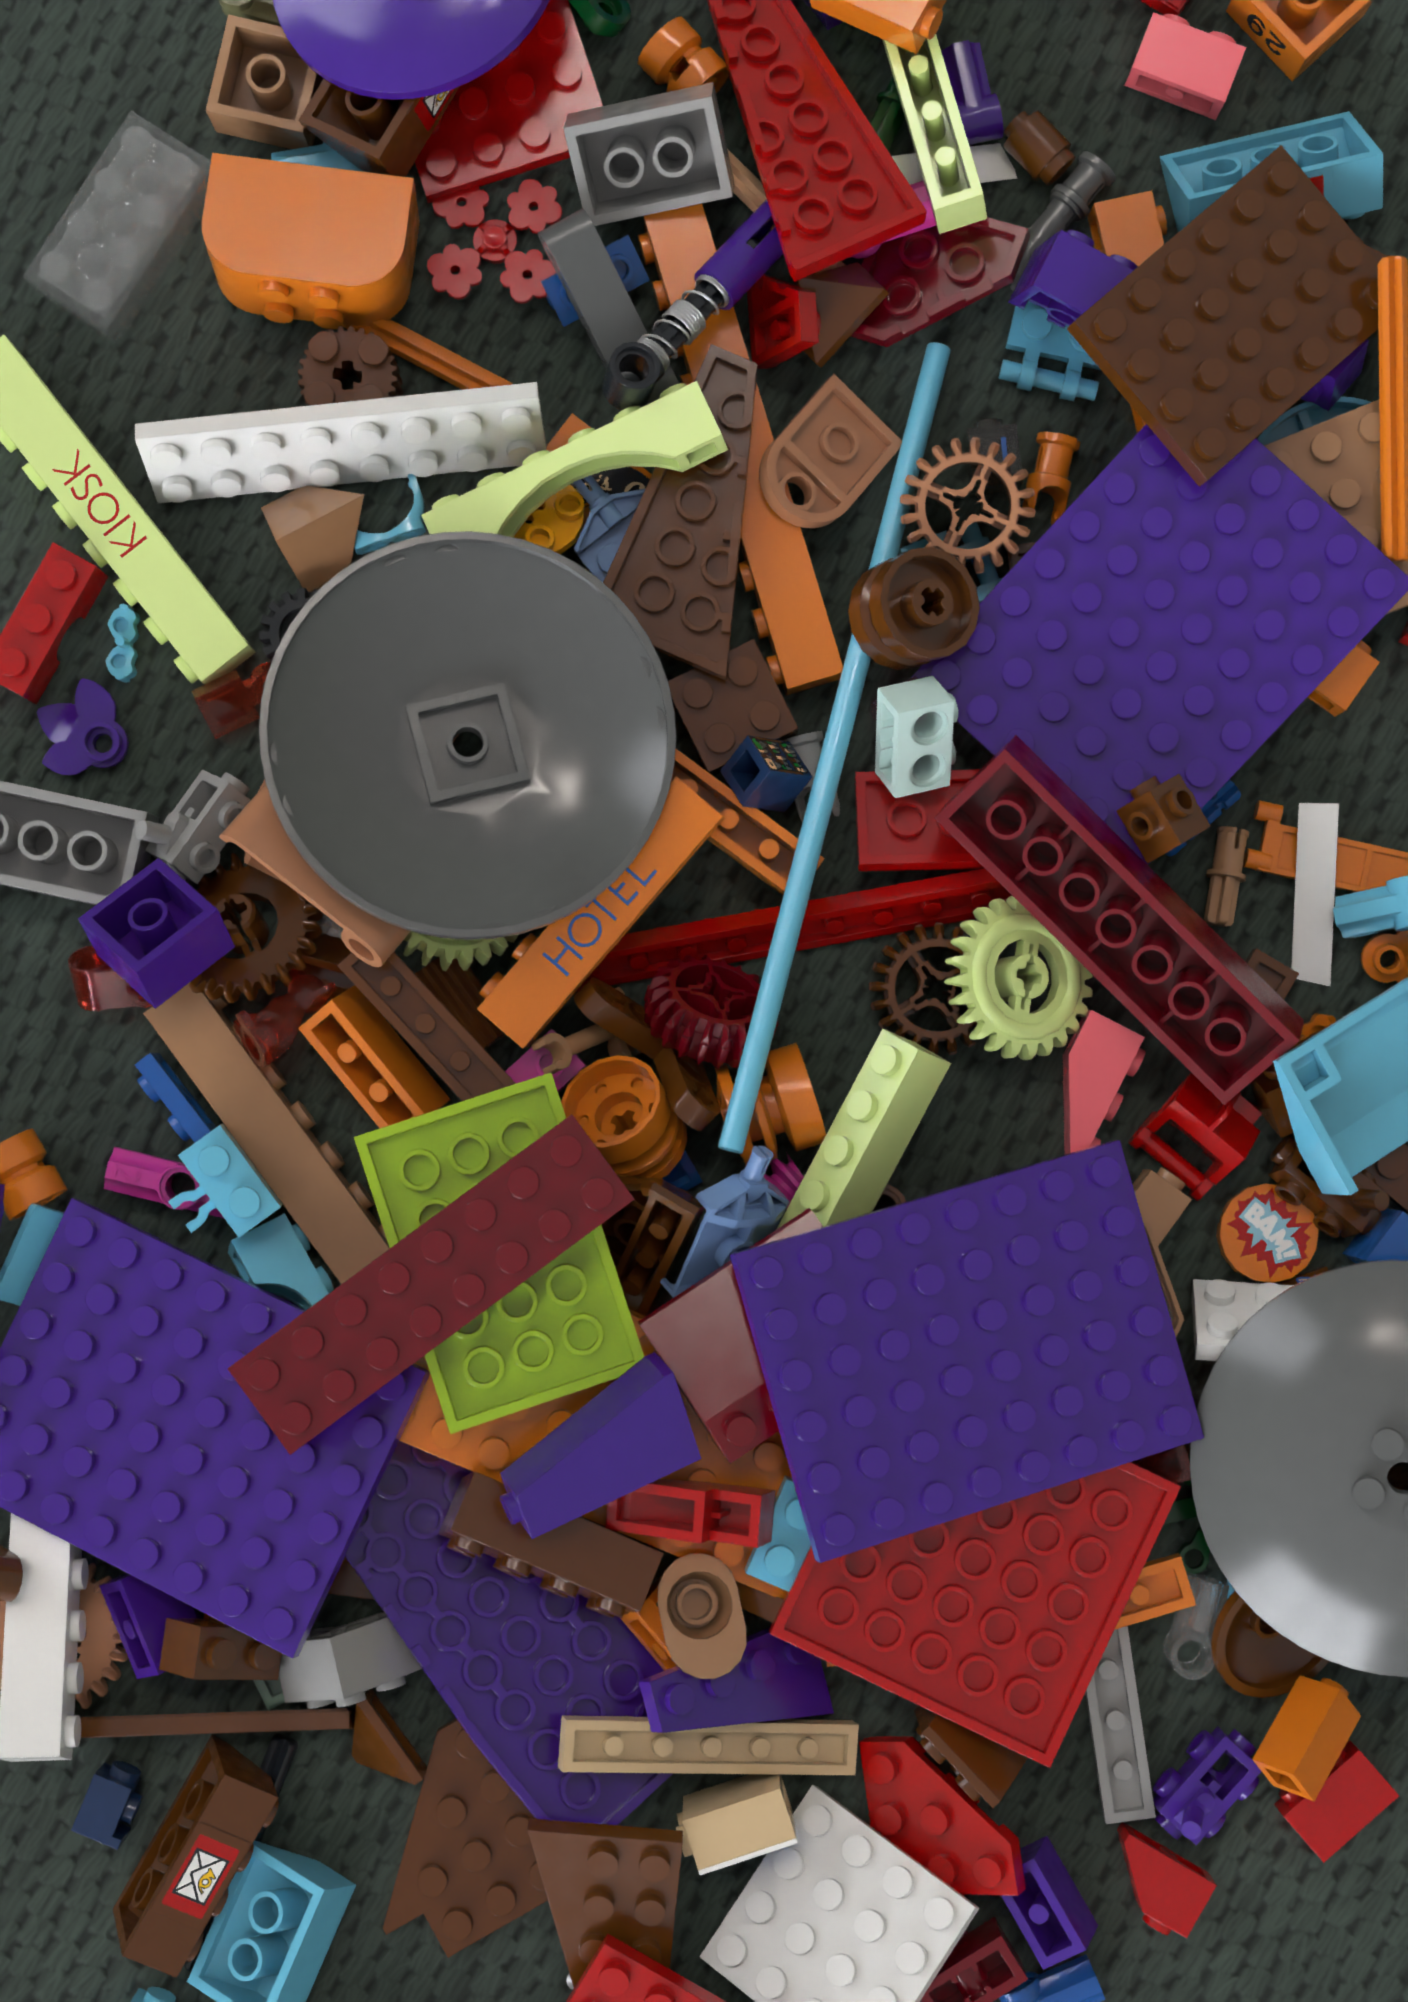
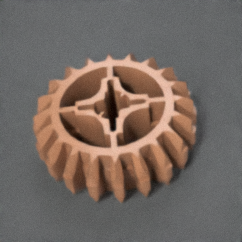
M972 437L969 444V452L962 453L959 438L952 439L950 441V448L953 455L948 457L945 456L943 449L939 445H935L931 451L938 463L932 467L925 459L919 458L916 461V465L926 475L922 480L913 475H907L905 479L906 484L918 489L916 496L909 494L900 496L901 504L915 505V513L902 515L900 518L901 523L910 524L917 521L919 530L911 532L907 536V540L909 543H914L921 537H924L928 542L925 547H933L948 552L964 566L965 559H973V567L977 574L984 572L983 556L989 555L996 567L1001 566L1003 559L997 549L1003 545L1009 553L1016 554L1019 551V547L1009 539L1012 533L1025 538L1030 534V530L1027 527L1017 524L1019 517L1033 518L1035 516V509L1020 507V499L1033 497L1035 495L1034 489L1026 488L1019 491L1016 485L1017 482L1024 480L1029 475L1027 470L1021 469L1012 476L1007 468L1014 463L1016 456L1010 453L1001 463L996 461L994 457L1000 447L996 442L991 443L986 455L979 454L980 438ZM961 464L978 465L969 484L963 489H950L933 482L939 474L953 466ZM991 472L999 478L1007 492L1009 501L1008 516L992 508L985 500L984 490ZM976 482H979V487L975 493L979 501L975 504L981 503V511L989 514L991 518L982 514H971L962 522L959 530L956 531L955 527L960 518L955 512L959 509H954V501L945 498L943 494L954 499L956 497L964 499L973 490ZM926 496L944 505L950 512L951 522L943 541L933 532L928 523L925 511ZM972 523H984L1001 530L995 539L982 547L973 549L957 548L965 530Z

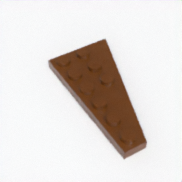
M711 344L695 381H697L728 450L684 472L655 467L603 583L634 614L656 651L726 681L758 368L757 363Z

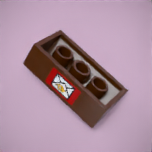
M323 79L301 115L299 122L359 169L369 173L406 177L459 87L426 97L393 100L358 95Z
M213 1734L210 1736L113 1908L122 1956L176 1978L185 1962H191L198 1954L203 1941V1930L211 1916L217 1917L222 1911L228 1897L229 1884L236 1872H242L247 1867L253 1853L255 1838L262 1827L267 1828L271 1824L279 1805L278 1795L271 1776L230 1744Z

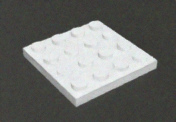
M812 1785L793 1813L798 1843L766 1854L703 1950L700 1958L755 2002H920L978 1912L979 1907L826 1792Z

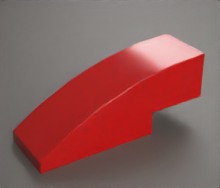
M658 1479L607 1504L606 1528L699 1544L715 1541L759 1548L770 1543L772 1540L775 1490L710 1482Z

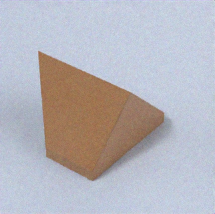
M307 485L297 488L261 507L275 541L302 588H306L308 592L321 588L341 570L351 565L364 494Z

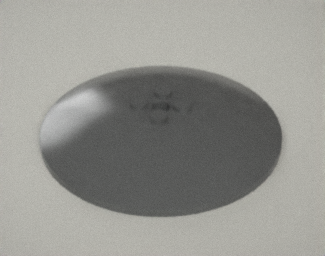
M465 531L417 536L369 553L341 570L307 601L289 625L276 649L267 673L261 699L259 739L265 782L274 810L287 836L301 857L325 883L361 910L386 923L412 932L440 938L473 940L494 939L522 934L552 924L573 914L596 899L624 873L648 841L663 810L675 764L676 728L671 692L661 661L648 635L634 614L611 589L574 561L548 548L505 535ZM462 732H472L480 738L482 749L475 756L464 757L455 751L453 747L454 738Z
M1391 1259L1341 1266L1314 1275L1288 1288L1267 1302L1244 1323L1224 1348L1204 1385L1197 1407L1204 1438L1191 1442L1190 1474L1196 1512L1207 1545L1220 1570L1234 1590L1261 1619L1299 1647L1325 1660L1373 1674L1408 1677V1489H1397L1387 1479L1388 1472L1393 1465L1400 1462L1408 1463V1260Z

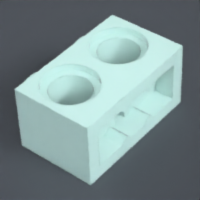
M934 676L878 688L875 773L895 798L950 786L951 765L956 761V751L952 739L953 723L958 719V707L954 696L951 693H947Z

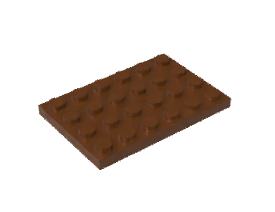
M1280 145L1078 317L1067 330L1200 487L1378 330L1379 262L1284 147Z

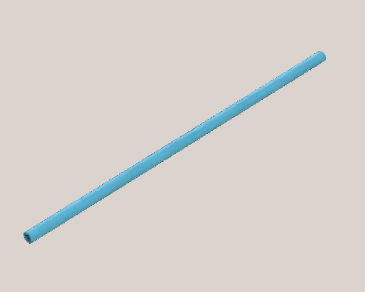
M931 342L926 347L869 569L878 563L898 556L906 526V524L901 523L900 518L902 515L908 514L911 505L901 504L900 496L904 494L914 495L915 488L906 484L905 479L907 475H913L917 478L919 476L920 469L917 467L916 461L919 458H923L951 352V349L942 343ZM853 633L850 638L718 1148L733 1153L743 1154L871 661V658L860 648Z

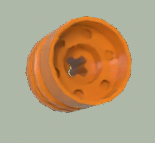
M797 1043L769 1051L766 1062L767 1075L762 1077L743 1154H740L745 1165H747L752 1153V1142L763 1139L765 1147L773 1152V1159L778 1158L777 1134L785 1132L796 1152L822 1144L826 1136L818 1103ZM727 1065L721 1066L719 1069L715 1068L717 1075L716 1099L720 1106L723 1121H725L734 1086Z
M619 1055L599 1059L580 1070L567 1085L561 1100L566 1118L571 1114L575 1117L616 1174L662 1179L681 1160L687 1144L686 1123L673 1111L664 1087L652 1068L636 1057Z

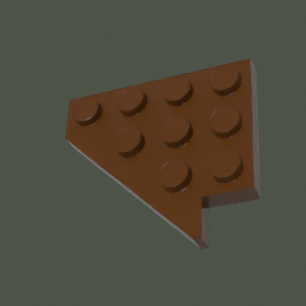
M457 1718L438 1728L383 1925V1930L387 1935L424 1914L448 1958L548 1901L527 1831L529 1818H536L476 1747Z

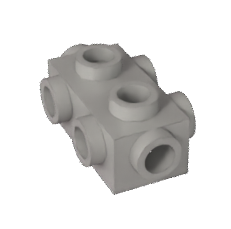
M202 769L174 810L165 818L164 824L140 820L135 828V836L139 840L150 842L145 851L155 859H161L182 879H188L198 884L205 873L212 872L218 866L220 851L226 844V842L219 838V835L251 801L246 796L250 789L239 779L227 772L220 778Z

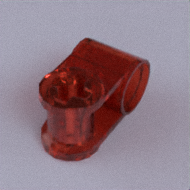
M92 945L76 950L68 958V966L77 1002L82 1009L102 1011L111 1008H146L152 1006L97 955Z

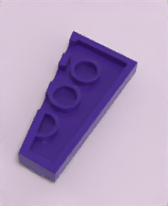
M771 1627L746 1637L747 1645L741 1661L730 1673L716 1679H698L684 1673L678 1666H674L640 1680L639 1685L651 1732L667 1733L833 1714L834 1711L821 1660L819 1657L771 1635L769 1631Z

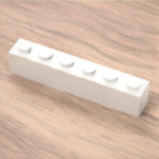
M11 1513L9 1550L20 1558L23 1577L16 1599L12 1602L6 1601L0 1698V1759L9 1762L72 1760L73 1747H78L81 1739V1719L79 1715H74L75 1694L82 1692L84 1682L83 1665L81 1662H77L78 1641L84 1640L86 1633V1615L84 1610H79L80 1590L86 1589L88 1584V1562L86 1558H82V1549Z

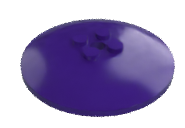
M273 0L279 23L287 39L301 59L313 71L330 83L358 95L398 100L415 99L449 91L488 72L521 44L542 16L550 0Z

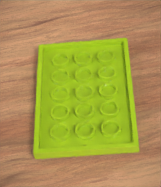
M551 1072L354 1137L389 1248L393 1247L566 1119ZM602 1225L595 1228L425 1355L450 1434L619 1378L644 1358Z

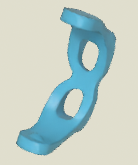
M408 475V485L414 494V504L407 517L398 526L385 533H366L357 530L354 546L356 554L363 555L388 546L390 542H400L423 535L426 532L421 516L424 514L425 504L415 475Z

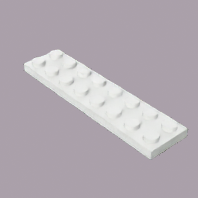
M537 382L135 424V441L158 503H180L196 499L233 497L263 492H282L307 485L331 487L359 482H379L388 479L407 478L409 474H413L416 477H428L436 474L465 471L477 472L484 469L513 466L520 467L528 456L538 451L546 450L547 446Z

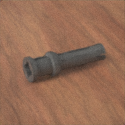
M1083 151L1077 158V167L1063 184H1056L1051 190V195L1049 196L1051 202L1029 228L1030 239L1014 282L1010 286L1012 291H1014L1035 248L1058 231H1066L1073 221L1079 222L1085 219L1090 213L1088 206L1104 187H1110L1116 181V176L1112 169L1095 154Z

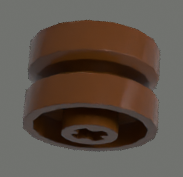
M933 547L910 549L894 558L878 563L864 572L852 589L848 614L851 631L862 651L879 665L901 670L916 668L930 661L950 656L965 646L976 629L980 606L976 585L966 567L948 552Z

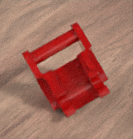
M1190 1073L1163 1106L1148 1116L1129 1139L1128 1144L1135 1150L1141 1147L1170 1173L1183 1181L1191 1189L1189 1195L1198 1201L1213 1185L1220 1182L1246 1159L1261 1132L1253 1124L1262 1115V1112L1250 1100H1246L1241 1096L1240 1092L1224 1105L1197 1077ZM1166 1122L1171 1127H1177L1204 1150L1202 1153L1212 1160V1165L1202 1174L1158 1137L1155 1132Z

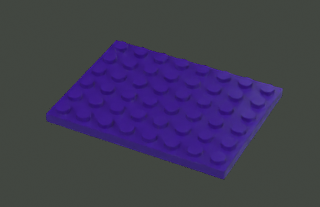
M1146 424L979 603L980 609L977 626L966 645L950 656L922 665L911 677V680L934 676L947 693H951L956 700L958 707V719L956 722L993 756L1017 735L1147 864L1116 812L1134 800L1129 791L1155 775L1159 782L1163 783L1180 774L1188 789L1195 796L1200 809H1202L1408 591V576L1256 438L1199 487Z
M1120 1140L1103 1143L730 1254L814 1558L820 1563L1204 1438Z
M71 1198L0 1347V1507L293 1659L299 1656L429 1378L430 1371L412 1364L290 1455L227 1368L306 1310L80 1199Z

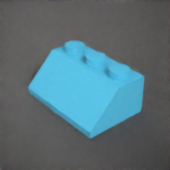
M254 1841L251 1859L242 1872H236L229 1884L226 1903L220 1914L213 1920L187 1982L216 2002H306L356 1884L315 1859Z

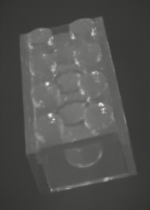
M130 111L24 273L23 278L37 294L119 345L203 216L211 161L135 112Z

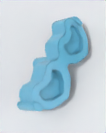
M123 603L114 610L108 621V627L118 646L112 649L105 662L110 674L115 676V679L127 683L137 675L135 662L138 654L133 648V643L139 638L137 625L140 622V616L134 611V608Z

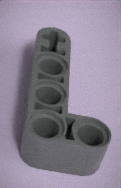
M581 208L538 232V236L606 370L611 355L617 347L623 343L637 342L642 335L648 333L594 224L586 211ZM671 366L665 370V375L656 383L646 405L658 400L660 394L667 388L679 384ZM621 373L629 381H641L634 373Z

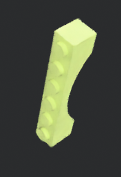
M697 381L689 385L679 383L664 390L658 400L646 406H631L615 415L614 421L596 430L594 428H586L578 431L568 439V444L551 452L542 450L531 454L522 462V466L506 474L498 472L484 477L478 482L477 488L461 496L453 494L439 499L432 505V510L421 516L429 534L473 531L514 537L527 518L552 495L577 480L601 471L630 466L660 467L684 472L727 451L728 448Z

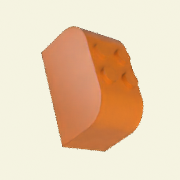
M212 153L202 216V234L218 285L224 296L233 305L252 314L264 315L265 318L273 322L290 323L293 319L313 321L317 326L326 329H338L339 326L343 325L369 326L371 322L382 319L388 321L403 308L411 290L420 222L414 178Z

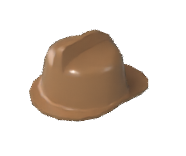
M690 1553L676 1559L664 1571L658 1584V1608L665 1643L672 1661L684 1673L698 1679H716L732 1671L741 1661L747 1645L746 1625L738 1587L732 1571L720 1559L708 1554Z

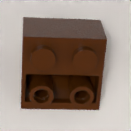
M918 1706L914 1712L919 1723L915 1730L922 1738L919 1741L920 1744L940 1765L946 1759L950 1762L951 1769L957 1775L955 1781L973 1801L976 1802L980 1797H983L994 1808L1002 1800L1028 1757Z

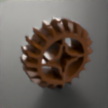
M937 922L933 926L932 938H927L925 928L922 924L914 927L916 942L911 943L908 936L901 932L896 935V940L903 950L898 953L888 945L882 948V954L892 962L889 966L877 962L872 966V971L884 975L885 978L884 982L874 981L868 984L869 991H883L884 997L882 1000L870 1003V1008L872 1011H878L886 1007L889 1016L882 1018L877 1023L880 1029H884L894 1022L899 1027L894 1032L895 1034L904 1037L907 1033L912 1036L911 1041L919 1045L922 1040L928 1041L927 1049L936 1055L938 1053V1042L944 1041L945 1050L948 1055H954L957 1053L955 1038L958 1036L965 1046L972 1047L975 1045V1040L969 1038V1029L975 1028L977 1025L976 1021L966 1024L957 1023V1019L961 1016L958 1011L960 1009L957 1005H950L948 1003L950 999L955 997L957 986L947 985L948 991L942 992L947 995L944 1003H940L937 998L925 999L917 1005L914 1002L924 995L923 989L928 988V986L924 985L927 977H931L933 981L938 982L960 974V969L957 967L949 972L935 970L929 961H925L920 951L941 949L951 952L956 956H962L963 952L953 946L950 941L954 938L962 937L963 929L956 926L952 930L950 938L945 939L944 925ZM907 960L916 977L917 988L911 997L898 1005L895 995V983L901 966ZM931 1007L937 1010L942 1018L946 1019L951 1029L946 1031L925 1030L914 1025L907 1017L921 1008Z

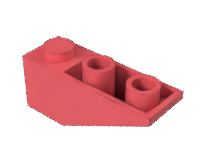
M1088 1010L1087 1015L1081 1018L1079 1031L1073 1034L1063 1054L1065 1155L1101 1144V1139L1095 1136L1103 1120L1105 1119L1110 1122L1116 1115L1124 1095L1118 1093V1090L1126 1075L1133 1077L1136 1074L1146 1054V1051L1140 1048L1145 1038L1144 1036L1093 1010Z

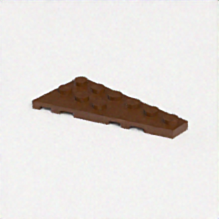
M529 1818L528 1835L573 1987L576 1986L607 1933L670 1969L683 1831Z

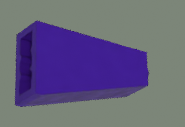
M655 1352L645 1356L502 1471L500 1474L507 1493L500 1496V1501L510 1523L514 1525L520 1522L531 1539H534L700 1460L701 1456L674 1372Z

